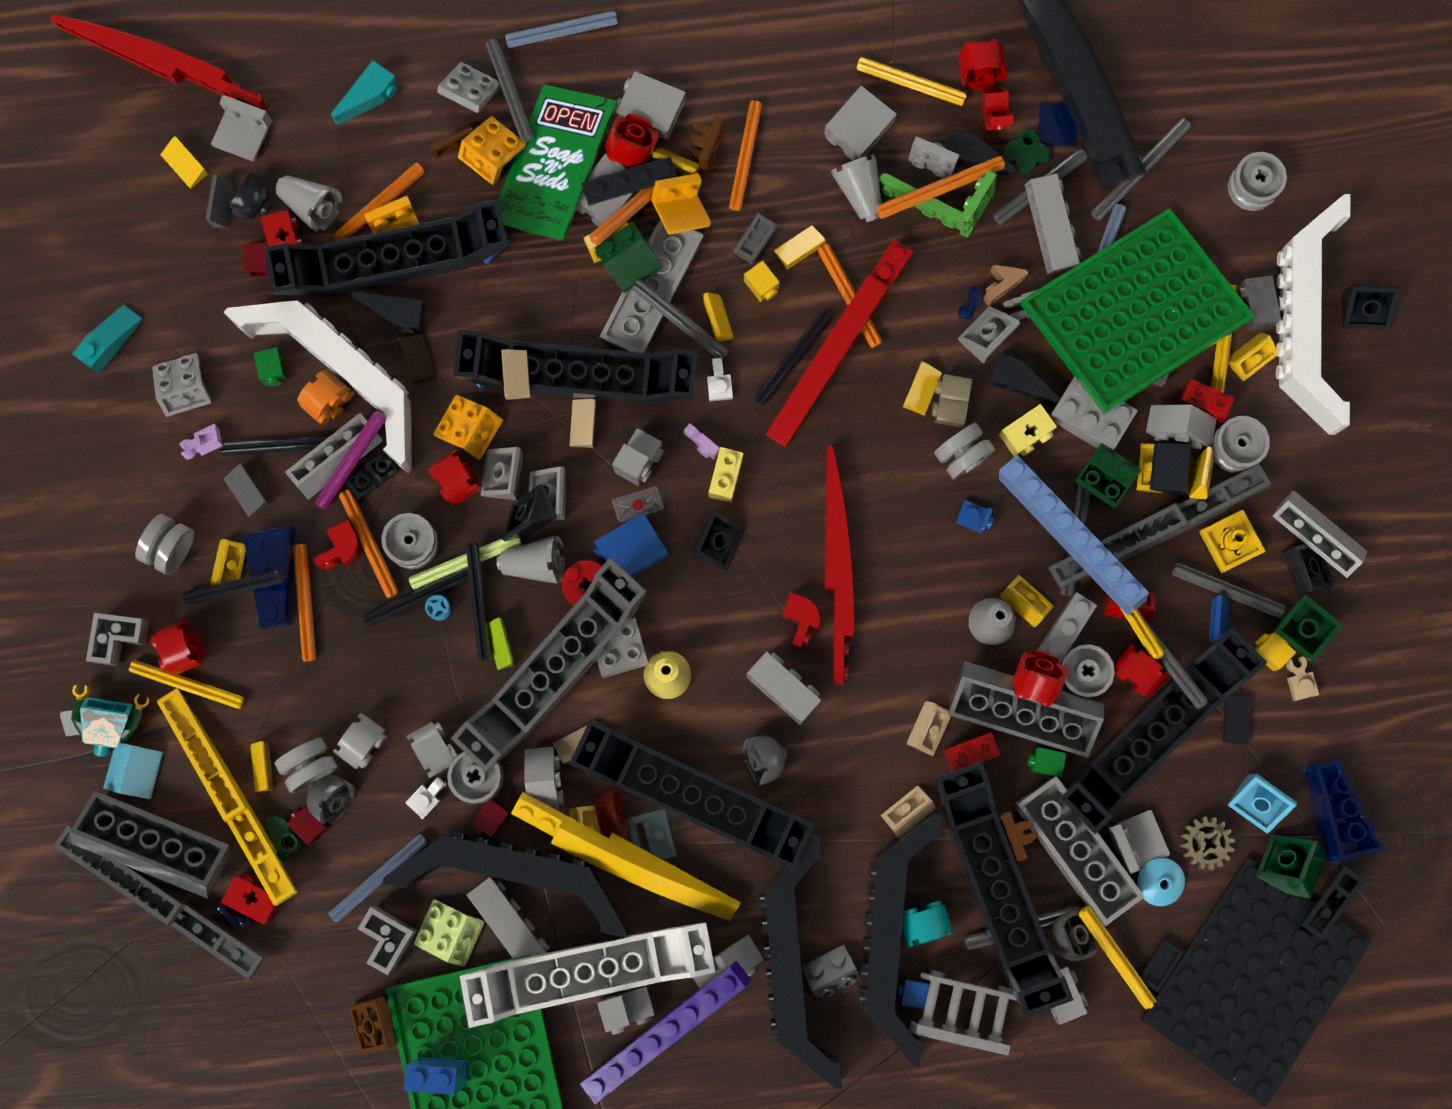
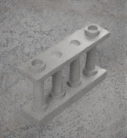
M930 970V974L921 972V977L931 982L923 1018L919 1020V1023L910 1022V1032L920 1036L1009 1055L1010 1045L1002 1042L1001 1034L1009 999L1016 1000L1011 988L999 986V989L996 990L944 978L945 973L936 970ZM940 983L954 986L946 1023L942 1025V1028L934 1027V1022H932ZM963 988L977 991L969 1028L965 1030V1033L957 1032L955 1025ZM986 994L999 996L992 1033L988 1035V1039L980 1037L978 1032Z

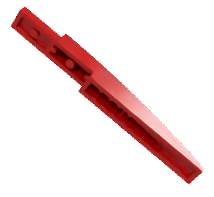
M53 14L50 17L57 28L173 83L179 84L181 78L184 77L222 96L225 95L265 111L267 109L263 96L252 90L249 93L243 90L241 85L231 81L226 71L197 58L115 29Z
M893 239L816 354L769 428L766 436L786 448L912 256V250Z
M828 446L826 451L824 590H834L833 685H843L844 680H848V665H844V656H848L849 643L844 641V638H853L854 636L853 580L842 488L833 446Z

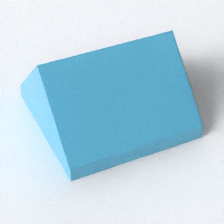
M120 742L118 748L113 750L103 789L151 799L164 752Z
M1258 774L1247 775L1228 802L1229 807L1267 834L1297 805L1296 801Z

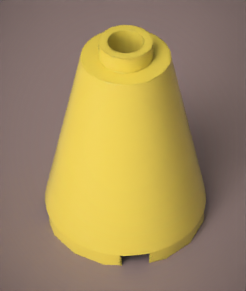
M664 651L655 654L649 659V665L645 666L644 681L652 694L663 699H673L686 691L691 681V669L683 656L672 651ZM670 668L671 672L668 675H664L662 670Z

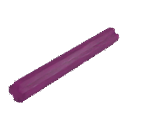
M377 411L372 414L315 500V504L320 508L325 509L330 505L385 422L386 417L381 412Z

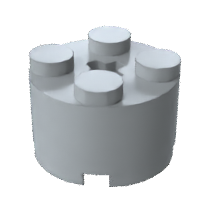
M360 713L358 718L361 721L353 722L337 744L341 747L340 750L334 749L333 751L336 756L355 769L359 767L365 768L373 758L370 752L374 747L379 748L387 738V735L384 734V728Z
M430 722L406 736L408 741L414 740L411 743L412 749L424 770L428 768L431 770L427 773L429 778L449 768L457 756L451 744L445 745L443 741L445 733L439 723L433 724V722Z

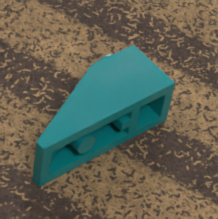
M372 61L331 113L335 123L340 125L385 103L389 97H393L399 85L396 77Z
M123 305L90 332L72 354L100 374L143 319Z

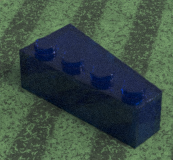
M290 525L243 535L250 576L275 570L283 572L284 581L281 584L253 590L260 628L265 631L289 627L291 624L293 546L296 529Z
M1338 760L1325 761L1303 767L1328 862H1341L1385 851L1386 849L1382 842L1378 841L1374 833L1376 831L1372 823L1368 822L1362 811L1364 809L1363 806L1355 798L1352 786Z

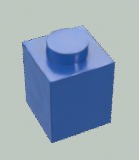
M903 978V984H898L896 998L900 999L899 1003L901 1005L925 1009L930 983Z

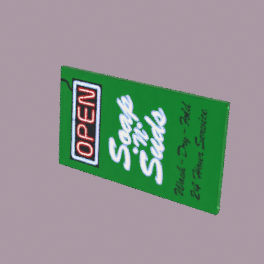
M543 84L529 120L534 139L526 143L525 148L515 156L498 199L504 226L559 241L565 240L583 193L581 183L589 178L618 103L616 100Z

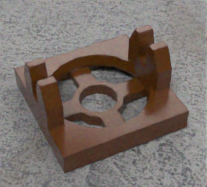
M715 116L711 127L703 124L694 125L693 130L702 134V137L690 135V140L694 145L702 148V151L691 149L690 154L696 160H699V174L705 176L710 173L724 137V120Z
M1010 812L998 814L1015 860L1020 862L1028 859L1023 845L1031 843L1037 837V833H1023V831L1034 826L1033 823L1025 821L1014 822Z
M387 995L349 1006L361 1054L397 1045V1039L394 1037L385 1003L389 1001ZM369 1007L376 1010L378 1021L372 1017ZM368 1020L371 1022L373 1027L372 1033L368 1029ZM378 1028H381L383 1036L381 1042H378L377 1038Z

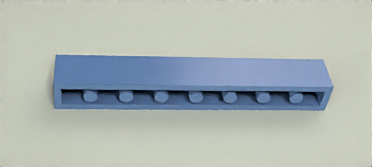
M1018 455L999 470V480L1128 616L1146 602L1149 592Z

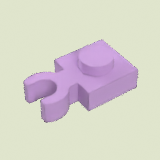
M215 424L193 433L194 439H186L179 443L185 450L181 454L186 460L193 458L197 452L202 456L223 446L219 428Z
M689 424L684 429V434L696 443L698 452L705 458L710 456L712 459H715L718 456L720 448L703 433L701 434L693 425Z

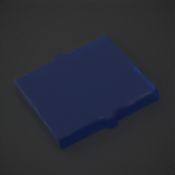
M1040 103L1038 122L1040 143L1054 145V147H1058V145L1075 147L1077 128L1067 107L1061 105V103L1057 105Z

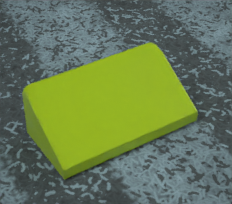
M496 618L488 623L489 641L497 669L502 670L515 666V661L504 621Z

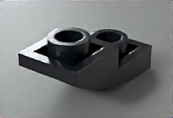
M383 452L367 462L363 469L348 477L344 483L359 501L388 481L399 470L387 454Z

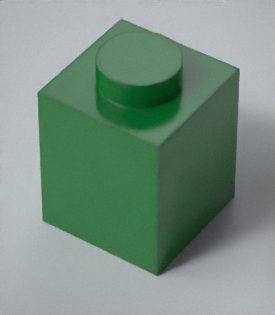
M277 347L254 353L259 380L264 385L277 386L282 383L281 381L288 380L283 356Z
M1037 747L1034 748L1033 752L1029 753L1027 766H1030L1031 773L1060 778L1063 775L1066 753Z

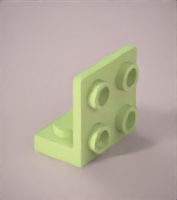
M434 899L418 932L414 945L448 963L465 967L485 921L464 914Z

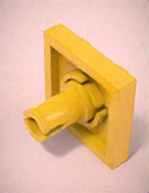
M1244 510L1199 531L1221 574L1266 552ZM1238 549L1236 553H1240V555H1235L1234 551Z

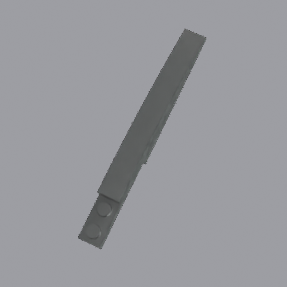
M1260 464L1210 488L1208 498L1206 499L1190 498L1178 505L1175 503L1100 542L1119 562H1122L1227 511L1229 507L1270 487L1272 483ZM1072 556L1049 567L1060 589L1090 576Z
M67 825L54 844V847L166 925L173 926L247 979L254 977L265 957L234 937L225 927L141 871L74 845L70 836L72 827Z

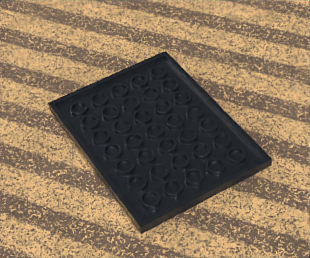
M1245 858L1185 949V953L1163 988L1155 995L1156 1002L1153 1003L1154 1007L1146 1009L1140 1020L1253 1100L1266 1107L1371 942L1339 920L1335 922L1324 939L1320 940L1301 925L1313 902L1304 897L1288 895L1256 876L1259 865L1251 859Z

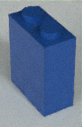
M644 513L594 541L597 548L593 551L600 562L603 560L607 562L612 557L632 577L668 557L667 550Z
M418 1057L406 1064L404 1091L456 1094L467 1084L468 1060Z

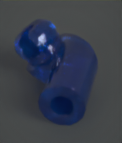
M973 286L970 288L967 306H961L958 309L959 319H966L967 321L973 318L980 301L981 289L979 287Z
M225 904L216 909L229 928L246 929L251 924L250 917L242 913L233 912Z

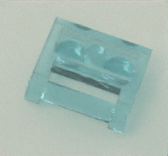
M665 809L623 819L624 826L628 828L632 844L642 848L637 823L643 822L651 854L662 860L677 856Z

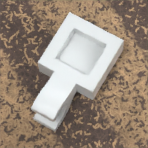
M722 358L712 359L714 376L707 377L709 401L733 399L731 375H723Z
M437 777L429 788L421 785L405 803L422 819H425L441 802L436 795L447 783L441 777Z

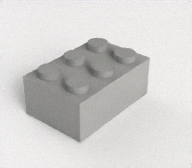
M1074 376L1050 414V418L1055 424L1095 448L1103 443L1114 450L1138 410L1124 402L1104 415Z
M766 652L749 670L746 677L800 725L820 703L821 700L818 698L820 693L811 685L806 687L800 682L802 677L792 668L789 671L782 666L784 661L774 652L771 655Z

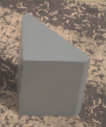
M989 306L958 337V340L984 364L1016 331L1020 322L1018 319Z
M520 448L487 450L480 496L517 501L523 462V453Z
M564 467L530 472L529 492L540 484L545 487L557 515V518L554 520H565L567 473Z

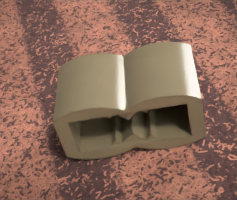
M944 374L942 380H937L935 393L939 394L938 403H933L931 416L935 417L934 423L961 428L965 425L972 379Z

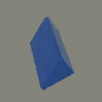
M1217 595L1211 599L1210 644L1228 630L1230 600L1223 595Z

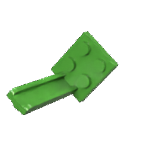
M988 170L985 177L981 176L975 185L976 192L973 197L968 196L964 203V212L935 198L919 203L914 207L920 209L927 217L940 219L949 228L955 227L959 229L960 235L968 238L995 194L997 174ZM886 173L882 174L879 178L881 192L889 197H899L917 190Z

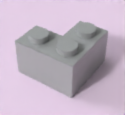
M1151 405L1146 433L1154 436L1155 440L1159 442H1169V439H1175L1179 442L1191 444L1193 449H1201L1202 446H1212L1217 419L1193 405Z
M637 428L629 443L622 446L612 463L614 472L637 486H640L642 481L646 483L652 473V470H650L651 465L654 461L658 462L664 452L661 449L662 442Z
M94 613L86 661L119 666L122 643L146 645L150 622L139 618Z
M554 747L525 749L524 783L526 794L560 812V805H564L563 790H558V787H561L560 772H557L561 770L560 756H555Z
M376 906L370 907L358 927L360 931L379 941L367 964L386 975L393 974L417 930Z
M747 935L713 957L715 973L693 977L698 987L701 988L736 960L748 976L758 971L757 965L764 961L750 936Z
M647 985L602 998L597 1003L605 1032L612 1031V1035L626 1031L628 1025L636 1021L637 1025L650 1022L651 1016L655 1015Z

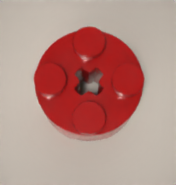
M998 39L981 43L967 42L963 45V50L958 55L963 86L967 84L970 89L981 90L994 87L995 82L1000 79L1001 83L1007 79L1008 72L1004 48L1000 45Z
M627 114L626 117L622 118L618 116L606 140L607 158L630 168L646 164L658 140L657 130L654 132L651 128L652 123L642 116L636 114Z
M457 449L433 463L432 467L428 469L433 480H438L442 486L439 490L446 501L450 500L453 505H458L482 490L478 486L480 482L469 463L462 462L459 459L463 455Z
M580 561L565 571L562 580V590L566 599L573 607L587 592L581 586L584 585L585 581H589L591 584L594 575L602 567L599 563Z
M187 620L158 630L155 635L151 636L152 645L158 650L160 656L158 662L163 672L169 671L173 675H178L203 665L205 662L201 660V657L205 656L202 641L197 631L191 632L189 626H192V624Z
M1130 644L1114 664V676L1122 682L1127 680L1134 685L1131 689L1141 697H1146L1147 695L1151 697L1169 673L1167 671L1161 673L1160 670L1163 667L1141 650L1140 652H1134L1135 646Z
M1033 650L1032 654H1027V651L1024 652L1012 679L1015 695L1022 699L1028 698L1037 701L1043 706H1051L1059 698L1068 675V667L1065 664L1064 667L1058 663L1059 658L1050 653Z

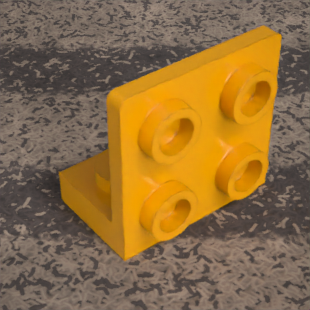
M491 116L462 140L458 158L491 185H494L499 181L502 167L523 150L526 143Z
M698 173L655 182L651 201L668 234L705 228L711 224L697 196L701 184V178Z
M407 196L364 214L372 233L419 224Z
M456 395L433 435L461 448L473 458L481 460L503 419L487 407Z

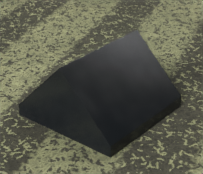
M1351 285L1342 293V327L1390 329L1400 287Z
M1154 443L1150 490L1189 498L1195 462V450L1191 444Z
M538 485L512 504L502 536L503 541L506 542L530 536L557 518L543 485Z
M711 509L692 552V557L727 571L745 528Z
M1307 544L1295 546L1282 552L1298 597L1334 586L1325 560Z

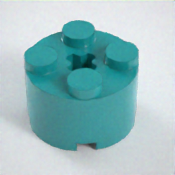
M941 901L924 906V911L918 912L917 908L903 912L902 933L907 948L913 946L912 941H914L916 946L946 936V933L947 936L954 934L946 906L941 905Z

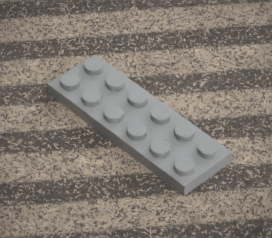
M660 219L648 242L663 268L645 279L644 282L671 303L704 235L695 230L668 234ZM630 289L626 293L622 292L600 335V339L624 351L645 353L664 315Z

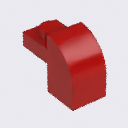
M1005 87L981 89L982 112L986 131L1009 129V125H1014L1013 114L1009 111L1008 90Z
M346 520L326 530L334 548L313 558L320 569L331 570L339 565V561H342L346 567H349L357 560L361 550V542L352 523Z
M790 593L782 618L799 624L791 646L801 649L802 644L807 646L812 633L807 631L808 627L818 630L820 616L816 606L810 600Z

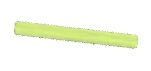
M520 538L506 542L499 539L480 547V561L482 562L499 555L504 550L520 546ZM463 554L409 577L411 587L418 589L468 567L467 555Z

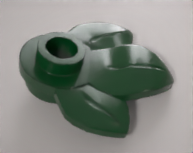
M1024 130L1019 133L1016 140L1010 141L1006 145L1003 158L1008 162L1015 161L1018 171L1023 175H1028L1035 168L1036 162L1048 163L1049 151L1044 144L1040 143L1036 132ZM1029 139L1032 144L1026 145L1024 140Z
M269 816L266 818L269 830L265 832L277 851V857L283 863L289 854L300 850L302 839L287 825L288 822L278 816ZM288 837L294 839L293 846L288 845Z

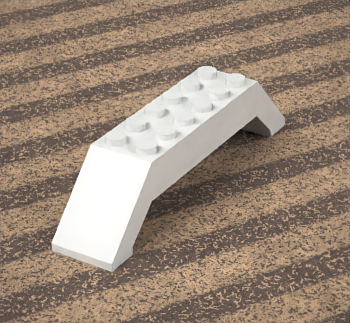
M1344 194L1294 236L1277 255V266H1280V274L1277 277V288H1280V297H1278L1277 301L1281 321L1276 325V332L1279 334V342L1276 346V355L1279 356L1276 379H1279V387L1329 435H1335L1350 425V402H1344L1321 378L1322 238L1330 231H1337L1350 218V194Z
M296 300L231 307L224 311L227 317L251 339L256 335L290 334L373 407L385 415L387 446L383 450L409 474L412 470L411 401L407 397L409 392L397 379L394 378L391 381V377L387 374L388 372L378 363L373 366L374 362L362 349L358 348L356 351L352 341L343 333L338 336L339 332L334 329L335 327L327 319H322L317 314V311L308 303L303 306Z
M706 923L646 931L508 961L461 975L460 982L468 1027L470 1028L493 1023L515 1014L662 981L715 973V967Z

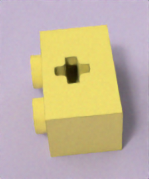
M1040 404L1004 428L999 436L1014 457L1020 454L1024 457L1035 449L1034 444L1039 441L1043 444L1054 436L1052 432L1057 426ZM1032 429L1034 433L1032 435L1026 436L1025 431H1030Z
M720 447L709 489L710 498L732 503L743 461L742 452Z

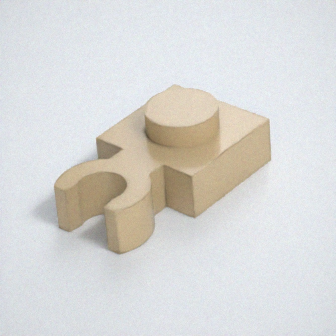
M1304 656L1298 658L1300 662L1298 668L1293 665L1292 660L1286 663L1287 669L1293 673V677L1287 678L1293 701L1319 695L1313 672H1305L1307 661Z

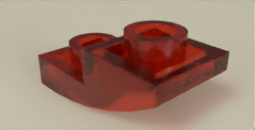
M609 791L593 797L601 834L609 838L614 833L628 841L627 819L624 816H620L618 792Z

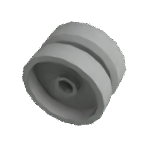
M1266 152L1251 153L1242 159L1230 175L1227 185L1229 195L1233 202L1242 209L1249 211L1263 210L1270 206L1285 188L1287 181L1286 169L1282 162L1272 154Z
M1237 416L1229 419L1214 432L1212 446H1210L1213 449L1214 462L1221 469L1230 473H1242L1254 467L1266 457L1270 447V439L1266 428L1258 420L1249 416Z
M973 423L958 432L934 452L940 463H946L956 458L948 465L946 470L953 480L978 467L996 450L989 440H982L974 445L983 434L977 423Z
M413 513L399 514L392 518L384 527L381 537L382 546L387 556L400 567L411 570L428 565L436 556L439 547L438 535L433 526L420 515ZM410 538L413 539V542L411 544H409L408 539Z
M159 514L149 523L140 537L135 553L136 559L149 566L154 564L156 570L169 576L179 568L186 558L193 543L194 530L181 523L176 525L175 520L164 514Z
M1090 644L1080 645L1068 651L1060 663L1063 667L1065 664L1069 670L1062 691L1091 699L1104 693L1113 682L1115 674L1113 661L1109 654L1100 647ZM1084 669H1086L1088 672L1087 676H1083L1082 671H1084Z
M322 737L294 748L274 763L281 775L291 774L284 782L291 794L308 788L312 782L317 781L321 777L331 775L338 769L332 756L322 757L328 750Z
M463 752L456 756L449 766L447 774L448 785L453 794L464 802L473 804L486 803L488 799L495 798L503 787V767L498 762L489 771L485 772ZM478 772V775L481 776V779L479 781H474L473 775Z

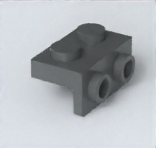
M844 945L801 966L816 1000L828 998L835 991L843 987H850L860 979L857 969Z

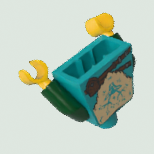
M75 685L72 692L76 696V700L73 701L71 721L78 733L82 735V741L86 744L94 745V755L100 757L107 756L109 747L118 748L121 741H127L137 731L144 714L142 709L148 706L149 697L144 705H139L137 699L140 694L136 695L134 699L136 707L132 709V704L88 697L90 688L87 685L84 687V693L79 695V686Z

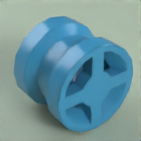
M434 595L426 601L425 610L431 618L441 621L450 615L451 604L443 596Z

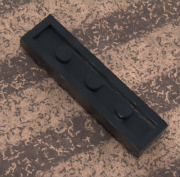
M671 156L582 182L581 186L587 205L591 206L655 186L656 181L674 178L677 175Z

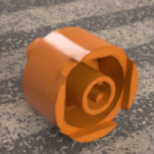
M324 369L315 375L318 380L313 384L309 381L297 398L298 405L321 425H324L331 417L334 420L337 419L344 411L342 406L355 393L329 369Z

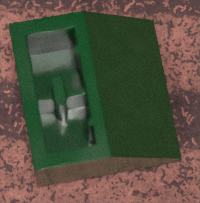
M1101 443L1081 470L1075 483L1115 509L1141 469Z

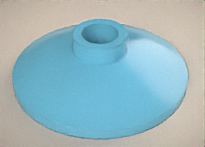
M1154 858L1145 863L1138 873L1137 887L1144 895L1143 899L1152 905H1169L1175 902L1184 890V873L1177 863L1168 858ZM1166 880L1167 885L1164 888H1161V881Z

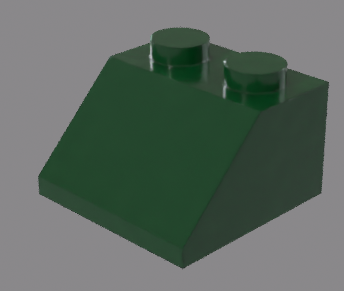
M633 221L604 240L600 245L594 247L602 263L623 293L632 289V286L638 279L644 281L663 268L644 233Z
M1305 594L1299 596L1285 612L1274 632L1309 661L1313 662L1344 625Z
M1272 834L1256 876L1288 895L1311 899L1325 863L1326 855L1318 841Z

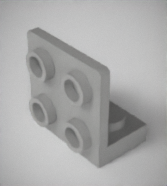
M223 95L220 105L225 112L211 144L215 148L253 162L257 157L272 120L265 110Z
M197 353L163 362L152 367L155 397L166 417L212 403L211 396L202 381L200 360Z
M1151 810L1106 827L1121 865L1127 873L1131 874L1140 870V867L1154 858H1164L1170 855Z

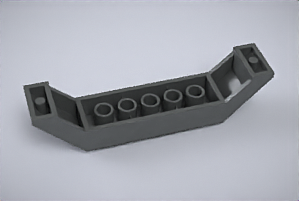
M612 557L609 558L594 575V579L583 597L494 698L467 720L451 739L485 772L489 771L540 725L628 626L647 590Z

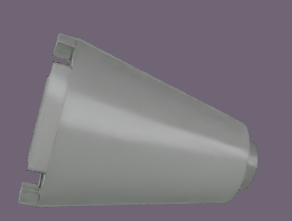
M874 154L869 157L870 160H867L865 156L841 165L840 172H837L836 168L831 171L832 176L861 220L866 219V222L879 218L876 207L882 204L877 162Z
M284 176L276 183L277 196L314 231H318V229L326 230L337 218L340 212L337 210L338 202L342 204V196L337 189L292 176Z
M550 536L504 550L497 557V568L504 575L554 584L560 583L565 573V557L560 555V550L564 549L562 541L558 536Z
M986 598L979 601L971 609L968 622L969 629L979 642L988 645H998L1007 641L1014 633L1016 616L1011 606L1005 601L998 598Z

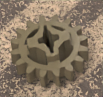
M1201 817V823L1197 819L1192 820L1193 827H1184L1188 834L1180 836L1186 840L1185 843L1180 845V847L1187 849L1183 856L1192 857L1190 860L1191 865L1199 862V869H1204L1206 864L1208 870H1214V864L1222 867V859L1229 861L1230 857L1227 853L1234 852L1235 850L1229 847L1230 843L1235 842V839L1228 837L1232 832L1231 829L1224 830L1225 822L1216 824L1217 818L1211 817L1209 822L1207 817ZM1203 827H1211V828H1212V829L1209 830L1207 833H1204V832H1202V831L1199 830L1200 828H1203ZM1220 837L1222 838V847L1220 845ZM1204 839H1210V848L1205 847L1206 843L1204 842ZM1192 840L1195 841V849H1193ZM1208 853L1216 856L1210 860L1203 859Z

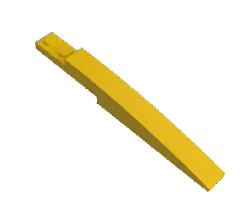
M176 688L157 700L158 705L223 820L230 826L273 905L278 906L298 893L277 857V851L180 690Z
M524 792L520 795L511 812L514 816L553 836L554 838L551 842L553 845L598 868L661 896L729 921L740 906L741 902L618 835L612 833L607 838Z

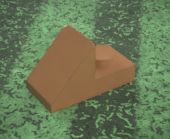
M993 265L990 272L998 283L994 282L985 290L987 293L983 300L989 307L1022 283L1029 273L1025 269Z

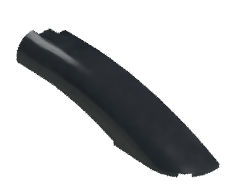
M1018 0L1044 68L1050 74L1074 121L1101 189L1105 190L1144 175L1146 169L1119 102L1089 39L1067 1Z

